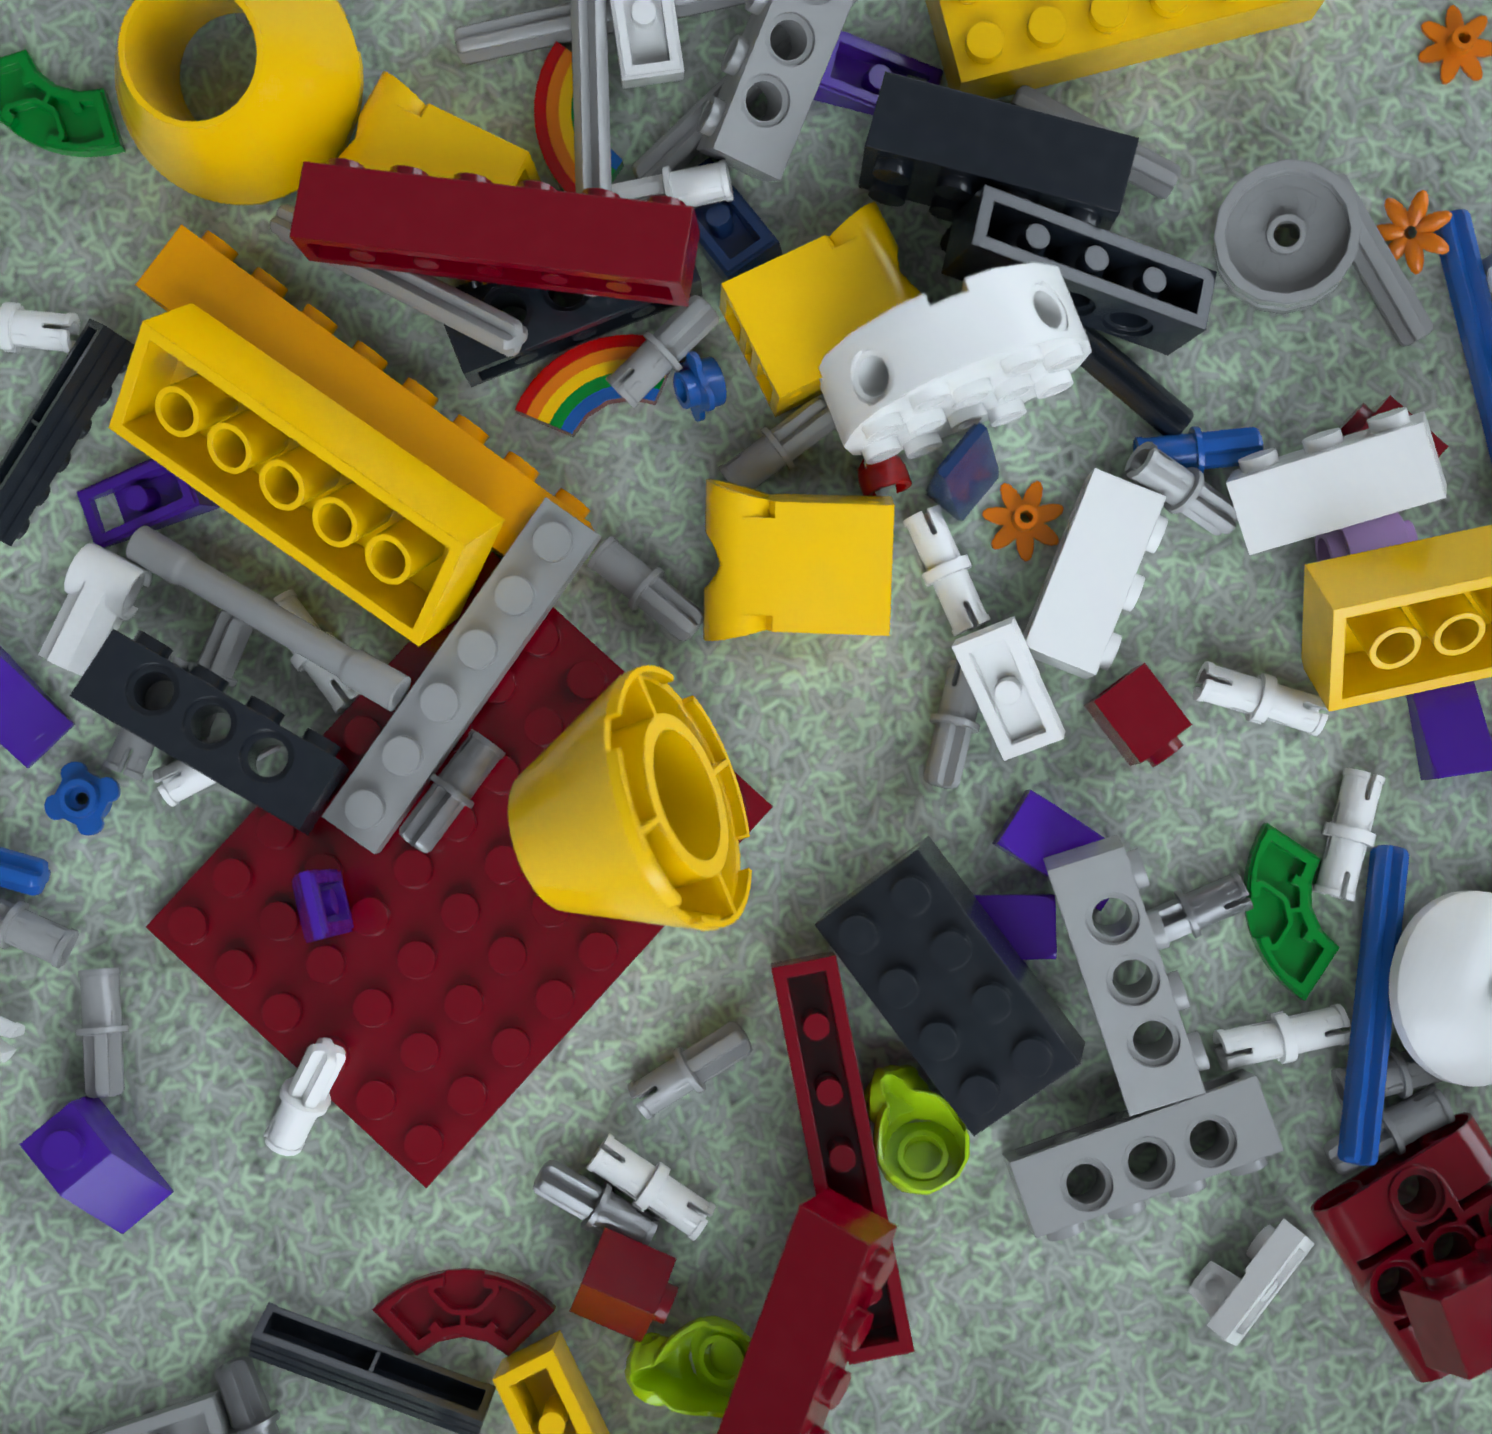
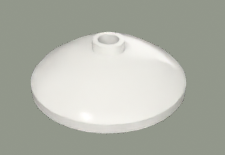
M1483 891L1451 892L1425 905L1411 919L1403 931L1392 958L1389 976V1001L1393 1022L1409 1055L1432 1076L1442 1081L1462 1086L1477 1087L1492 1084V893Z

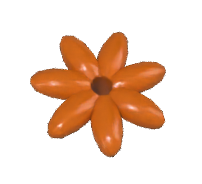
M1451 5L1446 12L1445 27L1431 21L1423 22L1421 25L1422 32L1435 44L1421 51L1418 61L1434 63L1443 60L1440 68V81L1444 85L1453 80L1459 68L1473 81H1479L1483 76V71L1477 57L1485 58L1492 56V42L1477 39L1488 24L1487 17L1485 15L1478 16L1464 25L1459 8Z
M1421 190L1415 195L1408 211L1396 199L1387 198L1384 207L1392 223L1376 225L1383 239L1391 241L1388 247L1396 261L1405 253L1407 265L1414 274H1419L1423 270V249L1442 255L1449 252L1448 243L1442 237L1432 232L1444 227L1451 220L1452 212L1444 210L1426 215L1429 195L1425 190ZM1412 226L1417 231L1414 238H1411L1408 234Z
M1039 481L1031 484L1026 490L1023 499L1010 484L1003 483L1000 487V493L1006 508L992 507L982 512L985 520L1003 526L994 536L992 548L999 550L1008 546L1016 539L1020 558L1024 562H1028L1033 555L1034 539L1045 545H1058V536L1044 523L1053 521L1062 515L1064 507L1060 504L1039 506L1043 493V486ZM1020 515H1027L1029 523L1023 522Z

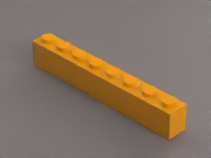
M181 224L135 284L145 295L167 312L189 303L195 304L504 518L505 521L491 548L500 556H505L545 497L594 531L591 523L585 519L591 510L580 500L562 488L554 496L534 482L540 473L529 463L511 451L507 453L504 459L495 454L484 445L489 436L477 425L461 414H458L453 422L434 409L439 399L429 390L410 377L402 385L383 372L389 363L377 352L357 340L352 348L347 346L333 335L338 326L330 318L309 303L306 304L302 311L295 308L283 299L288 292L284 285L260 267H257L250 275L236 265L233 261L239 254L209 230L199 238Z

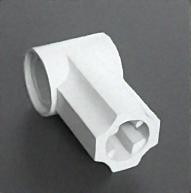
M88 543L83 546L69 566L64 582V590L68 595L38 655L63 669L83 676L113 629L118 631L123 621L129 620L136 614L138 608L133 606L142 586L144 585L149 588L152 581V573L142 566L94 543Z

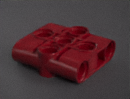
M1469 1112L1455 1114L1454 1122L1435 1131L1433 1130L1406 1145V1153L1398 1155L1392 1151L1378 1160L1375 1165L1368 1166L1320 1196L1310 1208L1351 1274L1356 1291L1369 1303L1416 1381L1422 1383L1432 1382L1449 1374L1426 1366L1399 1290L1421 1279V1272L1426 1267L1441 1261L1458 1260L1475 1251V1243L1478 1240L1492 1235V1226L1488 1220L1489 1210L1492 1205V1146ZM1416 1175L1419 1182L1416 1197L1411 1202L1400 1205L1398 1200L1400 1183L1406 1177ZM1451 1232L1453 1236L1451 1252L1445 1258L1435 1260L1433 1246L1436 1239L1444 1233ZM1398 1267L1399 1281L1396 1287L1391 1292L1379 1294L1378 1280L1380 1275L1388 1268Z

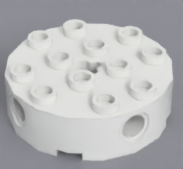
M1033 262L995 268L964 278L963 289L960 294L931 306L926 295L922 294L890 309L849 334L824 356L819 366L823 377L820 378V388L842 444L852 455H863L866 464H875L905 450L907 458L913 459L940 448L943 445L941 440L943 437L970 428L974 423L977 425L979 422L983 423L988 420L992 427L1010 423L1027 412L1024 405L1026 401L1036 396L1038 399L1051 397L1068 389L1074 384L1071 373L1082 364L1092 350L1058 266Z

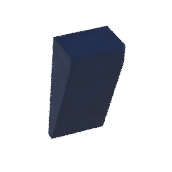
M709 157L707 160H705L698 166L711 164L715 162ZM733 184V201L727 202L726 200L701 205L694 209L700 230L698 247L723 282L783 255L778 239Z
M979 422L977 425L974 423L937 467L926 489L928 497L959 521H963L999 478V468L988 429Z

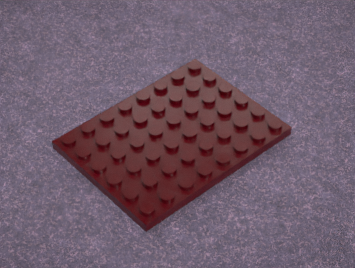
M494 552L488 555L459 618L419 647L409 641L388 664L411 678L409 691L501 562V559ZM552 607L435 774L439 776L469 736L468 733L471 729L480 733L506 753L502 759L500 758L470 800L475 803L471 809L466 805L463 807L430 852L425 853L416 849L401 837L399 830L434 783L432 780L380 853L373 854L322 817L397 710L396 708L393 711H389L360 694L322 735L341 747L336 758L341 760L349 771L309 836L257 806L146 926L155 937L297 1069L308 1047L316 1044L319 1038H330L334 1045L343 1047L346 1060L329 1091L331 1100L425 1188L437 1178L665 926L554 909L536 893L518 861L511 838L508 818L509 795L514 781L610 685L625 673L554 607ZM734 771L741 791L750 833L773 806ZM338 869V871H341L354 928L349 933L307 943L304 938L295 901L292 879L298 873L305 871Z

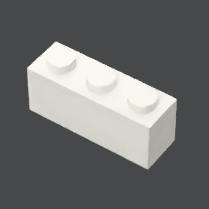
M1406 407L1389 410L1367 420L1369 429L1346 436L1342 435L1340 428L1329 429L1303 439L1304 449L1278 457L1276 448H1270L1239 459L1240 469L1232 471L1226 484L1249 555L1446 498L1447 484L1425 411L1409 416Z
M1096 468L1085 478L1023 633L1033 659L1085 680L1095 676L1099 668L1106 671L1110 668L1122 639V635L1113 632L1122 609L1128 612L1132 611L1145 582V577L1137 574L1145 551L1152 554L1156 551L1168 524V518L1160 515L1166 496Z

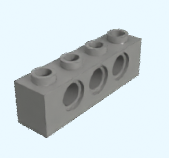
M746 0L745 10L751 12L743 35H735L724 54L721 71L727 75L718 97L712 95L702 109L696 130L703 135L696 151L717 161L726 159L728 166L763 182L780 181L854 0ZM776 25L784 28L791 39V51L785 60L778 57L771 47L770 37ZM752 85L759 87L767 99V110L761 120L752 117L746 107V95Z
M1114 835L1043 858L1129 1116L1205 1094L1199 1072L1209 1069L1210 1064L1198 1031L1186 1034L1179 1011L1190 1008L1189 1000L1178 970L1169 973L1165 971L1159 950L1170 947V943L1158 910L1147 913L1145 911L1139 889L1150 886L1138 849L1126 852L1118 835ZM1117 898L1126 903V911L1118 922L1111 925H1102L1092 919L1094 908L1102 900ZM1126 960L1142 961L1146 964V971L1138 982L1123 985L1113 980V973L1122 962ZM1158 1021L1166 1025L1164 1035L1155 1043L1141 1044L1133 1040L1136 1029L1145 1022Z
M1240 1069L1203 1082L1205 1094L1133 1116H1129L1128 1110H1124L1002 1153L1030 1231L1036 1239L1047 1235L1049 1241L1067 1239L1081 1233L1085 1229L1084 1221L1104 1214H1108L1109 1219L1113 1220L1126 1218L1146 1208L1144 1200L1166 1192L1172 1198L1188 1196L1207 1187L1205 1179L1228 1170L1231 1176H1241L1266 1167L1268 1165L1266 1157L1282 1152L1284 1149L1257 1075ZM1202 1121H1213L1217 1131L1215 1142L1205 1151L1194 1152L1190 1146V1134L1193 1128ZM1140 1143H1154L1157 1152L1154 1165L1143 1173L1131 1172L1128 1166V1158L1132 1149ZM1081 1164L1093 1165L1097 1175L1094 1186L1084 1194L1076 1195L1069 1193L1066 1181L1071 1170Z

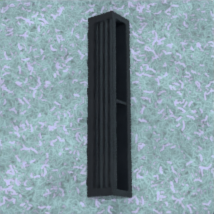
M89 319L82 333L0 462V541L9 546H12L16 539L18 540L25 535L30 525L29 517L36 506H41L47 500L51 490L50 483L57 472L61 473L66 469L71 460L70 451L78 439L81 440L88 434L92 426L91 418L98 406L101 407L107 403L112 395L113 388L111 386L119 373H124L128 368L135 345L93 319Z
M268 1302L251 1336L248 1356L458 1434H480L496 1389L495 1385L451 1371L283 1309Z

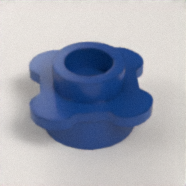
M690 351L686 355V361L680 363L683 368L679 372L676 371L673 376V386L680 405L684 409L690 408L694 420L700 422L705 420L706 411H712L715 407L725 404L727 391L725 379L717 361L711 356L700 359L696 351Z
M74 761L67 763L61 769L62 781L56 793L45 800V812L53 820L65 819L77 825L78 831L82 835H96L103 830L105 825L103 818L109 813L113 802L120 797V785L112 777L102 778L88 772L87 766L82 762ZM82 792L88 796L87 802L83 805L79 804L77 800L78 795Z

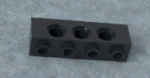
M984 185L954 215L941 274L964 282V278L995 268L1033 262L1058 266L1082 325L1165 355H1170L1207 328L1217 272L988 185Z
M696 266L694 267L690 297L694 295L703 296L702 282ZM471 281L455 288L500 311L511 306L520 307L527 311L522 325L527 328L528 337L522 344L520 352L515 356L507 357L445 324L444 327L462 372L470 386L474 387L674 308L677 305L584 295L582 300L576 305L564 307L553 302L556 292L553 290L495 283L484 285L483 282Z
M113 629L73 689L70 697L309 836L349 771L346 765L336 758L341 747L309 728L306 729L302 737H299L280 726L285 715L255 696L251 695L245 705L224 693L229 682L198 663H194L189 672L168 660L173 650L149 634L138 630L132 640ZM159 681H171L174 686V694L170 703L159 710H148L145 705V696L148 689ZM215 713L229 714L231 728L228 735L217 743H204L201 738L203 722ZM272 745L286 747L288 761L285 768L275 776H260L256 768L259 754L265 748Z

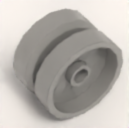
M1284 159L1258 166L1234 184L1219 208L1213 240V252L1218 275L1234 297L1257 311L1285 315L1312 308L1335 291L1357 256L1362 223L1356 198L1340 176L1316 162ZM1285 227L1289 228L1291 238L1299 240L1292 246L1283 247L1278 245L1274 239L1277 229Z

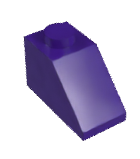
M84 1096L71 1101L19 1144L61 1197L121 1234L128 1231L174 1192L100 1098Z

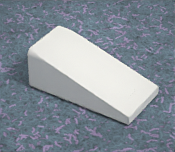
M610 0L622 89L683 80L684 65L674 0Z

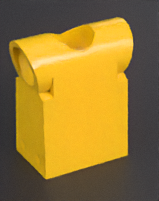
M387 71L382 72L359 114L355 139L337 157L358 162L366 169L390 171L392 166L407 165L421 169L429 176L453 179L455 174L467 172L484 176L495 184L517 186L523 180L541 181L529 151L432 104L425 105L405 84Z
M871 202L860 208L830 236L824 235L721 283L719 308L775 417L823 394L820 388V378L823 377L819 366L824 356L849 334L890 309L922 295L900 272L898 261L899 247L876 202Z
M706 479L705 532L715 548L720 566L715 576L704 588L703 639L705 641L726 640L764 630L790 633L890 636L895 510L892 496L771 495L730 482Z

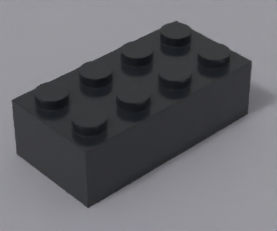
M885 71L865 143L858 187L869 190V197L878 203L888 206H903L906 200L930 206L929 212L933 216L953 222L954 215L984 185H988L1109 231L1121 210L1139 138Z
M929 836L831 907L816 922V928L973 1136H976L1081 1064L1085 1041Z

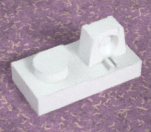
M1014 616L955 639L952 645L954 654L1004 761L1064 739L1066 731Z
M1283 1219L1276 1229L1271 1225H1267L1255 1237L1246 1253L1252 1261L1245 1268L1246 1274L1242 1279L1210 1261L1188 1289L1192 1297L1211 1316L1212 1319L1208 1322L1207 1326L1222 1339L1237 1346L1314 1246V1243L1287 1220Z

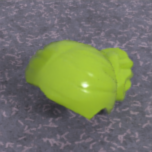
M907 1064L876 1068L873 1071L870 1083L864 1090V1098L868 1117L874 1123L873 1144L877 1164L884 1178L901 1192L929 1195L940 1190L943 1186L949 1185L960 1176L970 1156L969 1131L943 1097L936 1092L930 1091L928 1084L919 1076L918 1070L914 1066ZM915 1119H918V1120H929V1121H924V1122L908 1123V1122H911V1121H913V1120H915Z
M716 1315L698 1317L689 1321L669 1337L650 1332L645 1334L642 1342L636 1341L632 1345L631 1352L626 1358L625 1378L633 1394L647 1404L654 1406L665 1405L670 1411L685 1415L723 1418L751 1338L735 1322ZM690 1352L692 1355L696 1374L693 1372L692 1365L689 1359Z

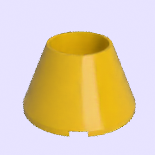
M134 0L120 28L114 65L118 105L130 136L140 152L161 175L188 193L206 200L230 205H259L297 191L303 161L327 164L328 159L337 158L345 150L359 118L364 88L363 63L361 52L357 50L353 32L346 18L347 14L338 0ZM245 13L252 27L256 42V66L251 83L242 98L228 111L208 120L196 121L189 111L181 91L180 66L184 51L194 34L209 21L227 14Z
M643 665L623 673L516 778L510 791L508 803L510 833L518 861L526 878L536 893L554 909L578 914L713 931L733 924L741 916L750 894L752 870L750 868L741 870L739 840L750 837L749 826L736 775L715 727L694 695L682 699L667 684L674 681V675L661 667Z

